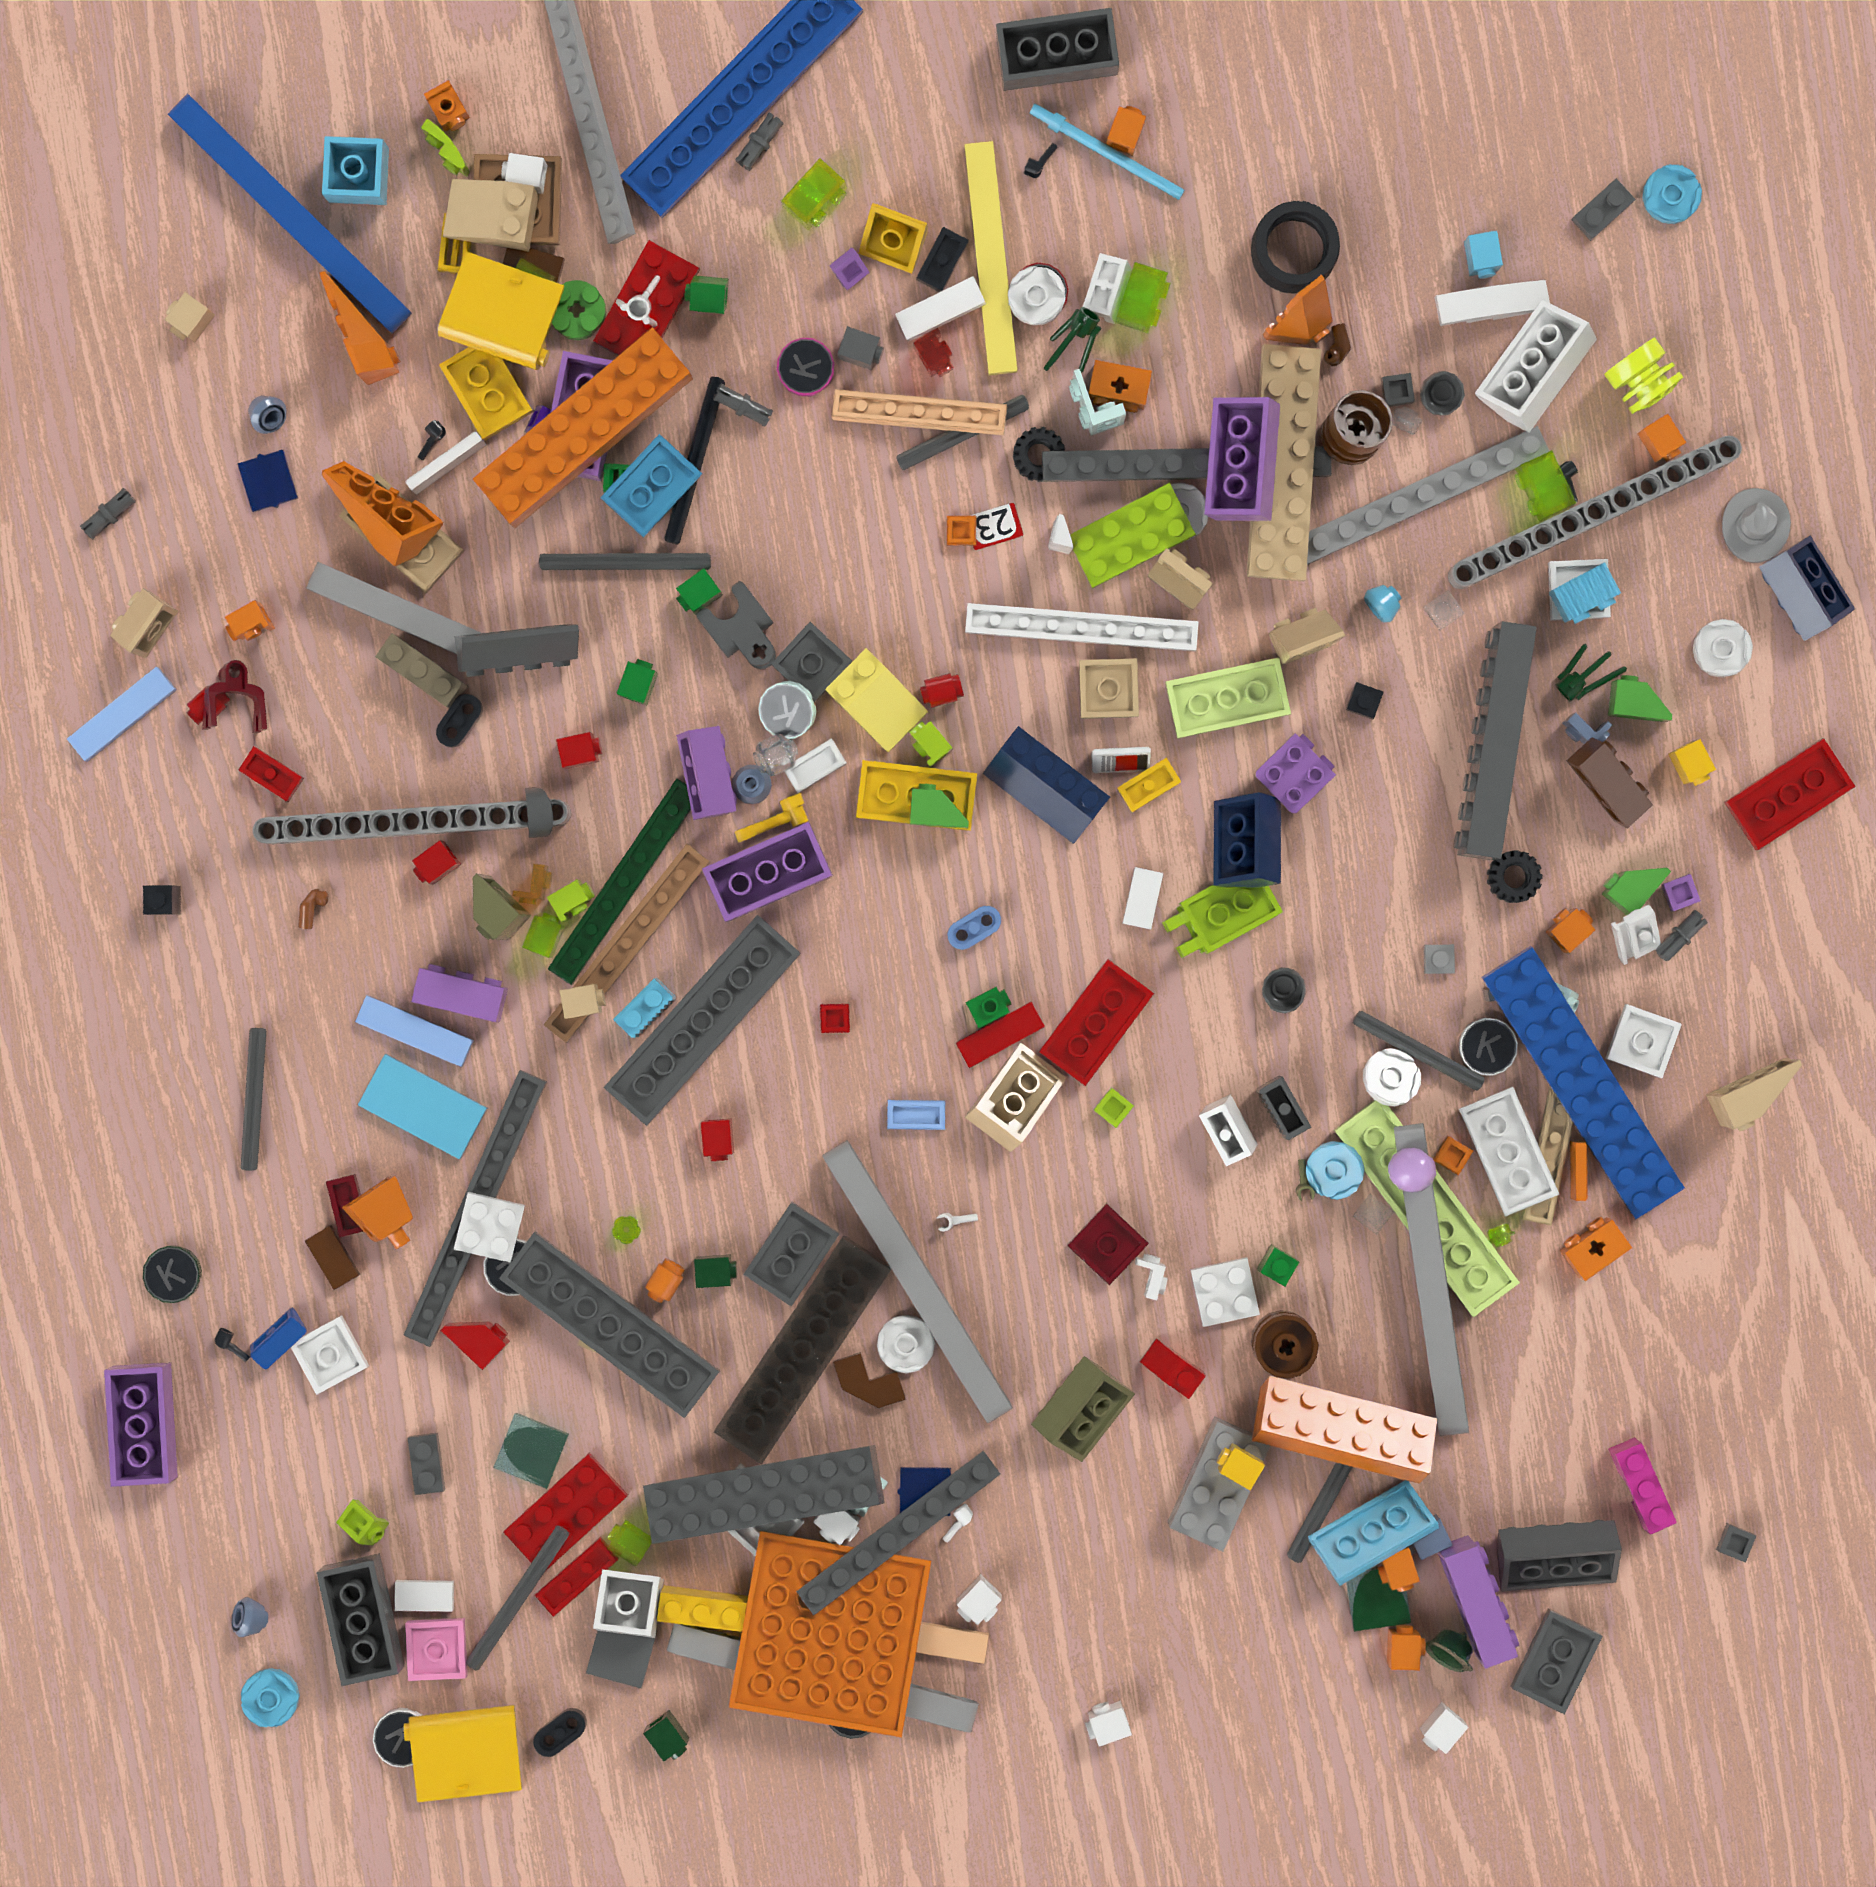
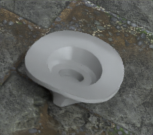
M1759 488L1746 489L1737 493L1727 504L1722 518V533L1727 547L1737 558L1750 563L1764 562L1777 555L1788 539L1791 526L1789 510L1784 501L1775 493Z

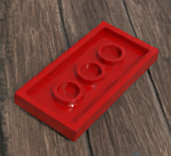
M648 240L616 300L620 299L628 303L632 297L642 295L655 276H660L657 286L648 298L651 303V311L648 315L657 322V326L653 327L649 324H644L642 320L632 319L627 311L621 310L615 300L593 342L619 356L652 327L663 338L685 298L686 284H691V280L694 275H698L700 268Z
M1822 738L1724 803L1754 849L1760 850L1856 786L1826 740Z
M1107 959L1039 1052L1086 1086L1155 993Z
M589 1452L511 1523L503 1533L532 1563L556 1526H562L568 1530L569 1536L547 1569H549L620 1504L628 1494Z

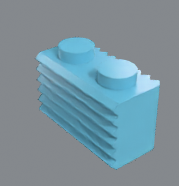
M1605 562L1549 592L1564 623L1573 620L1574 624L1590 617L1591 615L1588 611L1598 606L1600 610H1603L1616 603L1614 597L1621 594Z
M654 978L613 1020L631 1038L639 1037V1034L643 1033V1029H647V1025H651V1021H655V1017H659V1013H663V1009L668 1008V1005L676 1000V996L658 978Z

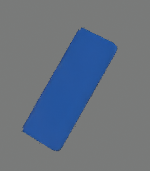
M293 1307L286 1311L250 1345V1357L265 1370L307 1332L305 1325Z

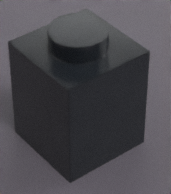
M143 886V915H181V886Z

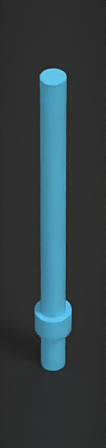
M1036 103L1031 108L1029 114L1048 124V128L1054 132L1064 133L1174 198L1180 200L1185 191L1183 188L1068 123L1066 117L1057 112L1053 114Z

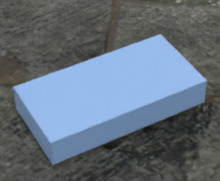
M888 1100L887 1129L945 1130V1100Z

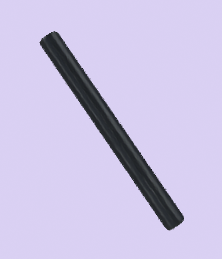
M714 376L710 377L687 460L699 471H701L720 404L718 401H714L713 397L718 393L716 390L721 383L725 386V381L722 378ZM697 481L673 506L664 537L668 543L679 544L681 541Z

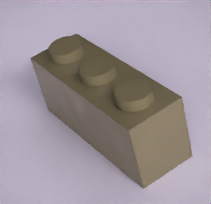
M391 633L375 656L448 708L468 688V685L393 633Z

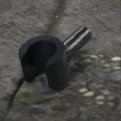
M1052 143L1040 157L1039 161L1029 158L1024 174L1032 178H1039L1045 163L1058 148L1057 145Z
M433 420L425 427V431L430 437L417 456L421 460L425 459L435 442L441 440L446 434L445 428L439 421Z
M1566 461L1558 467L1557 475L1565 483L1572 504L1578 502L1571 477L1576 475L1578 470L1572 461Z
M220 1328L215 1337V1344L220 1348L232 1351L244 1362H247L250 1356L231 1343L234 1333L225 1328Z

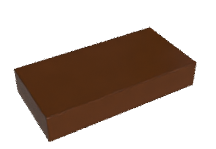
M507 248L503 260L504 265L559 283L565 262L564 257L531 248L529 251Z
M332 1225L305 1240L333 1290L361 1275Z

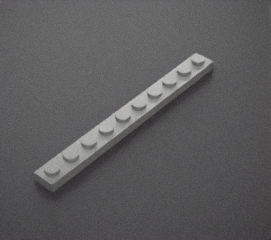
M544 0L608 244H617L636 233L574 0Z
M1536 426L1532 428L1530 433L1525 431L1309 531L1307 565L1548 454L1550 451L1539 427Z

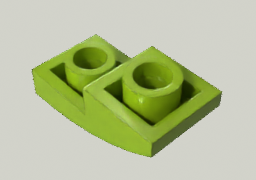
M427 118L421 129L426 135L425 140L438 150L442 146L438 153L444 161L442 166L454 175L460 172L467 177L470 171L454 143L436 124Z

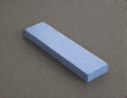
M155 667L69 736L67 740L81 758L88 762L177 689L161 669Z
M366 995L355 1021L358 1024L460 1067H463L474 1041L369 995Z

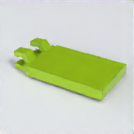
M1211 885L1180 902V906L1176 908L1179 913L1163 921L1162 924L1167 933L1183 924L1186 925L1193 939L1176 947L1177 952L1182 958L1198 949L1201 954L1204 952L1208 954L1283 913L1269 886L1255 888Z

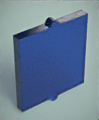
M284 450L266 455L258 454L257 458L237 463L252 512L269 507L278 508L279 504L298 499Z
M900 1467V1488L897 1490V1493L900 1495V1513L951 1475V1468Z

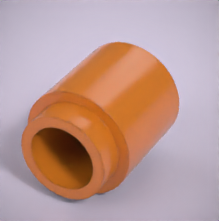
M665 1258L663 1263L657 1265L645 1286L649 1290L647 1295L659 1303H663L664 1300L670 1301L684 1278L682 1274L685 1269L674 1261Z

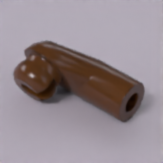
M1345 323L1331 327L1334 343L1324 353L1325 362L1331 366L1341 364L1351 350Z

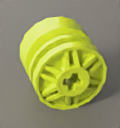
M1655 337L1629 354L1604 374L1614 389L1621 388L1627 384L1631 388L1623 396V402L1636 395L1639 401L1628 408L1632 414L1653 406L1671 393L1677 383L1684 378L1681 372L1676 373L1669 379L1667 378L1665 373L1675 366L1673 362L1659 367L1657 362L1666 352Z

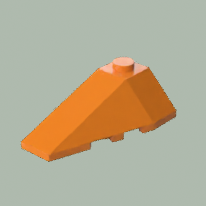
M325 271L320 272L319 274L332 308L338 312V315L335 317L337 325L344 337H347L343 339L356 374L367 385L400 373L397 364L401 361L395 347H389Z
M1322 275L1296 294L1288 303L1286 309L1275 318L1278 322L1276 325L1272 323L1265 329L1263 336L1266 340L1307 345L1312 340L1316 343L1320 342L1330 333L1328 328L1333 320L1326 281Z
M344 461L322 470L321 475L374 549L393 566L416 557L443 526L444 522L424 504L417 500H414L413 503L399 496L400 491L392 487L389 490L374 483V477Z

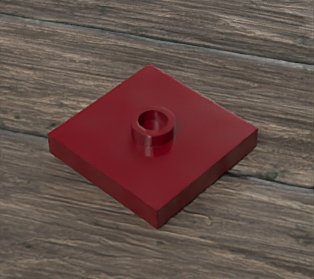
M1106 1203L1067 1246L1110 1286L1144 1250L1149 1242Z

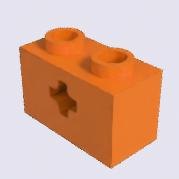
M1095 360L1088 393L1090 400H1093V404L1097 406L1109 402H1115V405L1123 403L1124 409L1127 412L1137 413L1138 409L1144 410L1152 371ZM1117 382L1123 383L1122 387L1124 389L1121 391V394L1115 393L1116 388L1112 387L1116 386Z
M1598 1217L1587 1225L1589 1230L1579 1236L1577 1233L1564 1241L1565 1247L1559 1251L1579 1279L1587 1281L1632 1249V1246L1613 1219ZM1592 1241L1599 1243L1596 1246L1598 1249L1596 1253L1590 1250L1592 1248L1590 1244Z

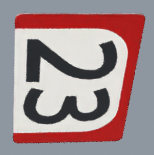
M1014 503L973 514L977 517L976 546H973L974 550L1024 535Z

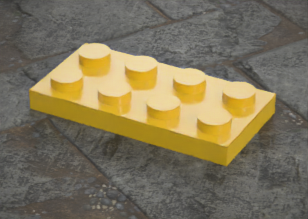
M862 760L856 818L910 824L912 788L918 789L919 784L936 785V790H942L969 821L968 829L939 828L971 831L977 773Z

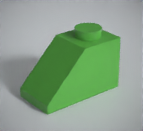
M1621 675L1620 679L1611 682L1608 716L1656 722L1672 720V713L1647 682H1638V677L1631 675Z
M919 784L918 789L912 788L910 825L968 829L969 821L942 790H936V785Z
M1668 868L1619 872L1618 875L1614 872L1605 881L1603 886L1606 889L1602 895L1624 914L1629 915L1632 911L1640 909L1671 873V870Z

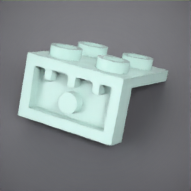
M1080 369L1074 370L1069 390L1074 403L1078 401L1081 407L1079 408L1080 413L1078 415L1083 430L1089 429L1092 436L1123 425L1126 417L1123 403L1115 405V402H1109L1099 406V411L1094 412Z

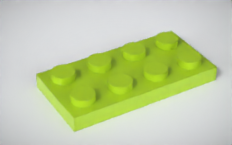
M1168 483L1073 532L1070 536L1073 543V551L1091 587L1095 588L1163 553L1166 548L1169 550L1196 536L1171 484Z

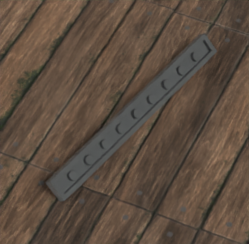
M1315 446L1313 477H1330L1332 475L1331 457L1323 446ZM1210 448L1043 451L1042 480L1043 482L1207 479Z
M519 1070L404 1336L426 1346H432L472 1255L471 1253L454 1250L467 1193L472 1192L497 1198L547 1081Z

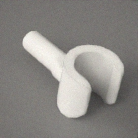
M942 1213L936 1218L945 1217L949 1220V1226L938 1228L940 1231H948L953 1225L978 1221L977 1213L963 1216H952L950 1213Z
M963 1504L954 1511L953 1514L958 1521L953 1524L943 1537L945 1542L948 1543L962 1526L967 1525L971 1521L973 1512L967 1504Z

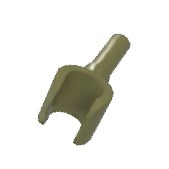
M1305 1159L1298 1160L1300 1184L1296 1187V1194L1300 1201H1302L1301 1191L1309 1189L1310 1198L1313 1200L1315 1192L1308 1183Z

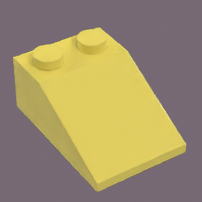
M867 648L825 689L887 752L928 713L927 709Z

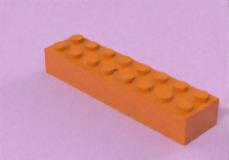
M652 327L473 478V481L509 524L517 528L692 381L693 377Z

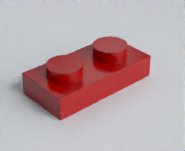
M256 746L252 747L238 771L287 802L290 801L304 777Z

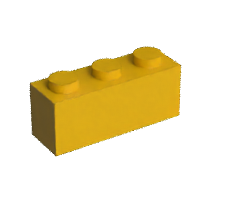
M664 1585L660 1592L657 1621L742 1632L748 1596Z

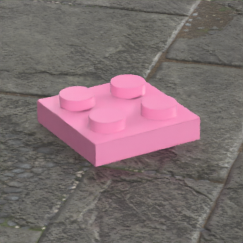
M465 1618L409 1620L405 1623L408 1681L463 1679L468 1676Z

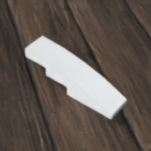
M1546 280L1482 287L1436 295L1435 297L1440 326L1465 321L1471 323L1492 318L1497 320L1534 312L1542 300L1550 303Z

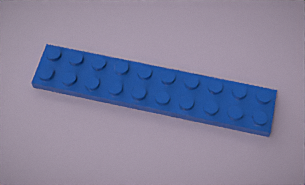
M790 0L620 175L621 179L650 208L663 218L863 13V9L854 0Z
M1529 946L1482 976L1481 978L1631 1215L1637 1219L1685 1189L1534 948Z

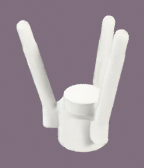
M660 276L654 277L642 295L632 297L628 303L617 299L616 304L622 311H627L632 319L642 320L644 324L656 327L657 322L648 315L651 311V303L648 298L657 286Z

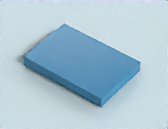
M659 434L600 498L644 538L702 476V473Z

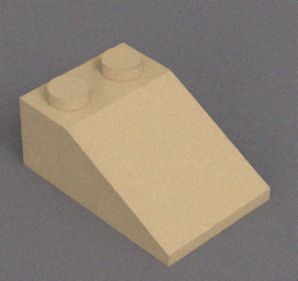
M452 179L443 237L529 251L539 194L532 185L508 181Z
M1313 608L1301 613L1302 619L1291 623L1288 618L1274 624L1275 630L1269 633V637L1282 666L1335 645L1345 637L1343 629L1326 610L1318 612L1317 608Z
M1020 1043L979 1096L965 1118L1008 1151L1012 1152L1024 1141L1066 1077Z
M1783 1058L1706 1094L1720 1126L1731 1128L1732 1130L1738 1128L1739 1131L1754 1126V1120L1763 1116L1802 1066L1801 1061Z

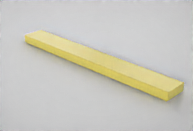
M993 141L964 144L979 289L986 302L981 308L988 374L1016 373L1017 361L1012 314L1008 304L1009 286Z

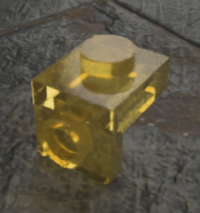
M533 864L530 892L513 890L512 896L519 897V903L536 905L537 899L545 900L546 889H550L552 884V872H548L549 866Z

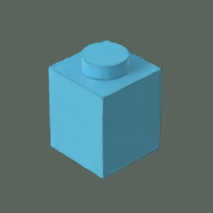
M1497 231L1468 235L1464 241L1469 276L1478 275L1479 279L1495 276L1496 272L1503 266Z

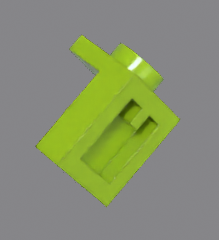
M352 1499L336 1522L358 1544L373 1546L382 1539L385 1529L389 1525L386 1519L377 1518L359 1500Z

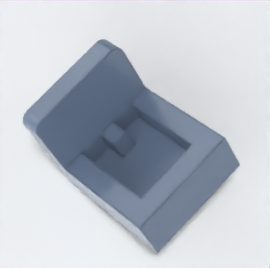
M1577 713L1571 714L1563 722L1567 727L1565 729L1566 734L1573 741L1578 742L1580 740L1583 744L1591 737L1603 742L1609 737L1610 733L1607 730L1612 726L1607 721L1594 731Z

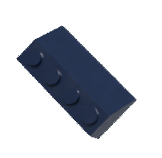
M1019 726L982 773L1073 844L1110 798L1104 791Z

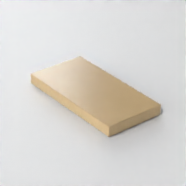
M378 473L374 475V483L387 490L391 487L394 488ZM399 493L400 497L406 499L402 494ZM345 508L339 517L369 542ZM440 529L416 557L395 567L422 591L427 593L464 550Z

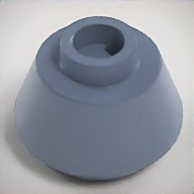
M262 395L256 397L248 408L252 427L262 434L277 431L284 424L287 415V408L284 402L279 398Z
M746 765L740 768L735 773L732 781V788L736 797L747 804H757L765 800L772 787L768 772L758 765Z
M245 1597L237 1602L233 1610L231 1624L233 1631L238 1637L257 1634L262 1628L266 1627L268 1612L265 1611L262 1604L250 1597Z

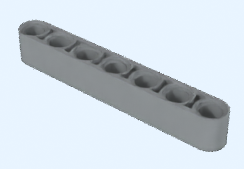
M317 562L306 589L455 654L454 636L481 633L320 562Z

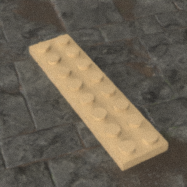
M1273 344L1262 345L1258 397H1270L1279 403L1280 415L1271 521H1250L1247 577L1303 582L1306 580L1321 349Z

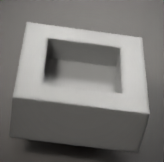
M1454 944L1424 945V974L1455 973Z

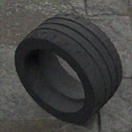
M1306 201L1285 202L1271 209L1259 222L1251 243L1252 262L1259 277L1271 288L1291 294H1297L1320 275L1326 280L1332 272L1340 252V238L1335 222L1324 209L1322 210L1321 207ZM1288 221L1304 222L1317 231L1322 239L1324 250L1322 259L1316 268L1308 273L1296 275L1286 273L1273 264L1268 256L1267 242L1269 235L1279 224Z

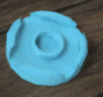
M1669 164L1657 169L1648 177L1643 187L1642 200L1647 212L1654 219L1667 224H1676L1688 219L1697 210L1701 202L1702 188L1695 178L1696 175L1682 165Z
M1331 1141L1323 1143L1313 1150L1307 1161L1306 1176L1308 1183L1316 1193L1338 1200L1347 1198L1357 1191L1364 1178V1164L1361 1156L1353 1147L1342 1142Z
M268 1668L260 1670L252 1675L242 1688L241 1706L246 1717L259 1727L280 1726L288 1721L298 1708L300 1697L298 1686L289 1674L280 1669Z

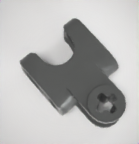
M738 581L732 586V592L737 598L739 605L734 617L721 620L715 617L709 609L703 608L696 613L697 618L727 658L740 650L754 668H769L776 658V651L763 631L774 622L746 585ZM756 648L766 649V657L764 659H761L759 656L754 658L757 655L755 652Z

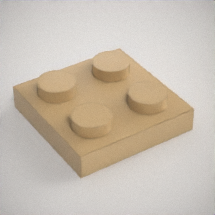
M1137 658L1079 660L1081 719L1139 717Z

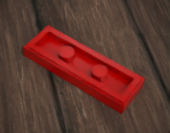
M1029 1002L956 1042V1045L968 1067L971 1068L1044 1028L1045 1025L1033 1003Z
M600 1536L534 1596L554 1617L600 1577L602 1569L608 1570L619 1560V1557Z

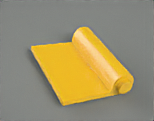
M466 251L440 319L438 336L522 366L539 370L541 366H546L549 359L550 351L546 349L545 339L565 286Z
M515 1705L409 1717V1723H404L405 1741H410L417 1803L522 1790Z

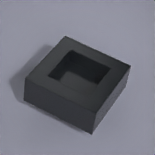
M1356 682L1346 710L1373 720L1384 692Z

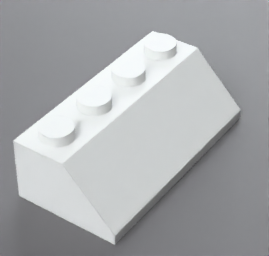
M1542 300L1479 386L1475 395L1507 422L1530 433L1597 340L1589 322Z

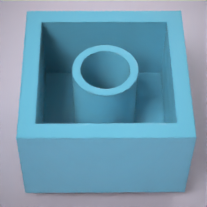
M325 136L322 195L329 203L387 205L389 147L385 141L379 138Z

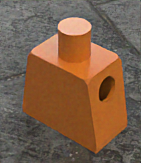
M395 1176L385 1178L342 1207L372 1241L378 1242L388 1237L395 1250L410 1241L402 1226L413 1219V1215Z

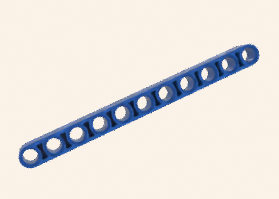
M188 93L172 108L168 115L391 334L412 314L397 297Z

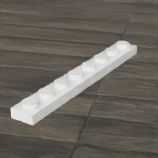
M968 603L965 633L1196 651L1199 621Z

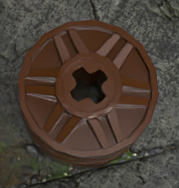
M1365 390L1349 392L1338 401L1322 424L1320 437L1323 448L1331 458L1339 463L1351 466L1363 464L1373 457L1392 431L1393 417L1390 407L1383 398L1373 392Z

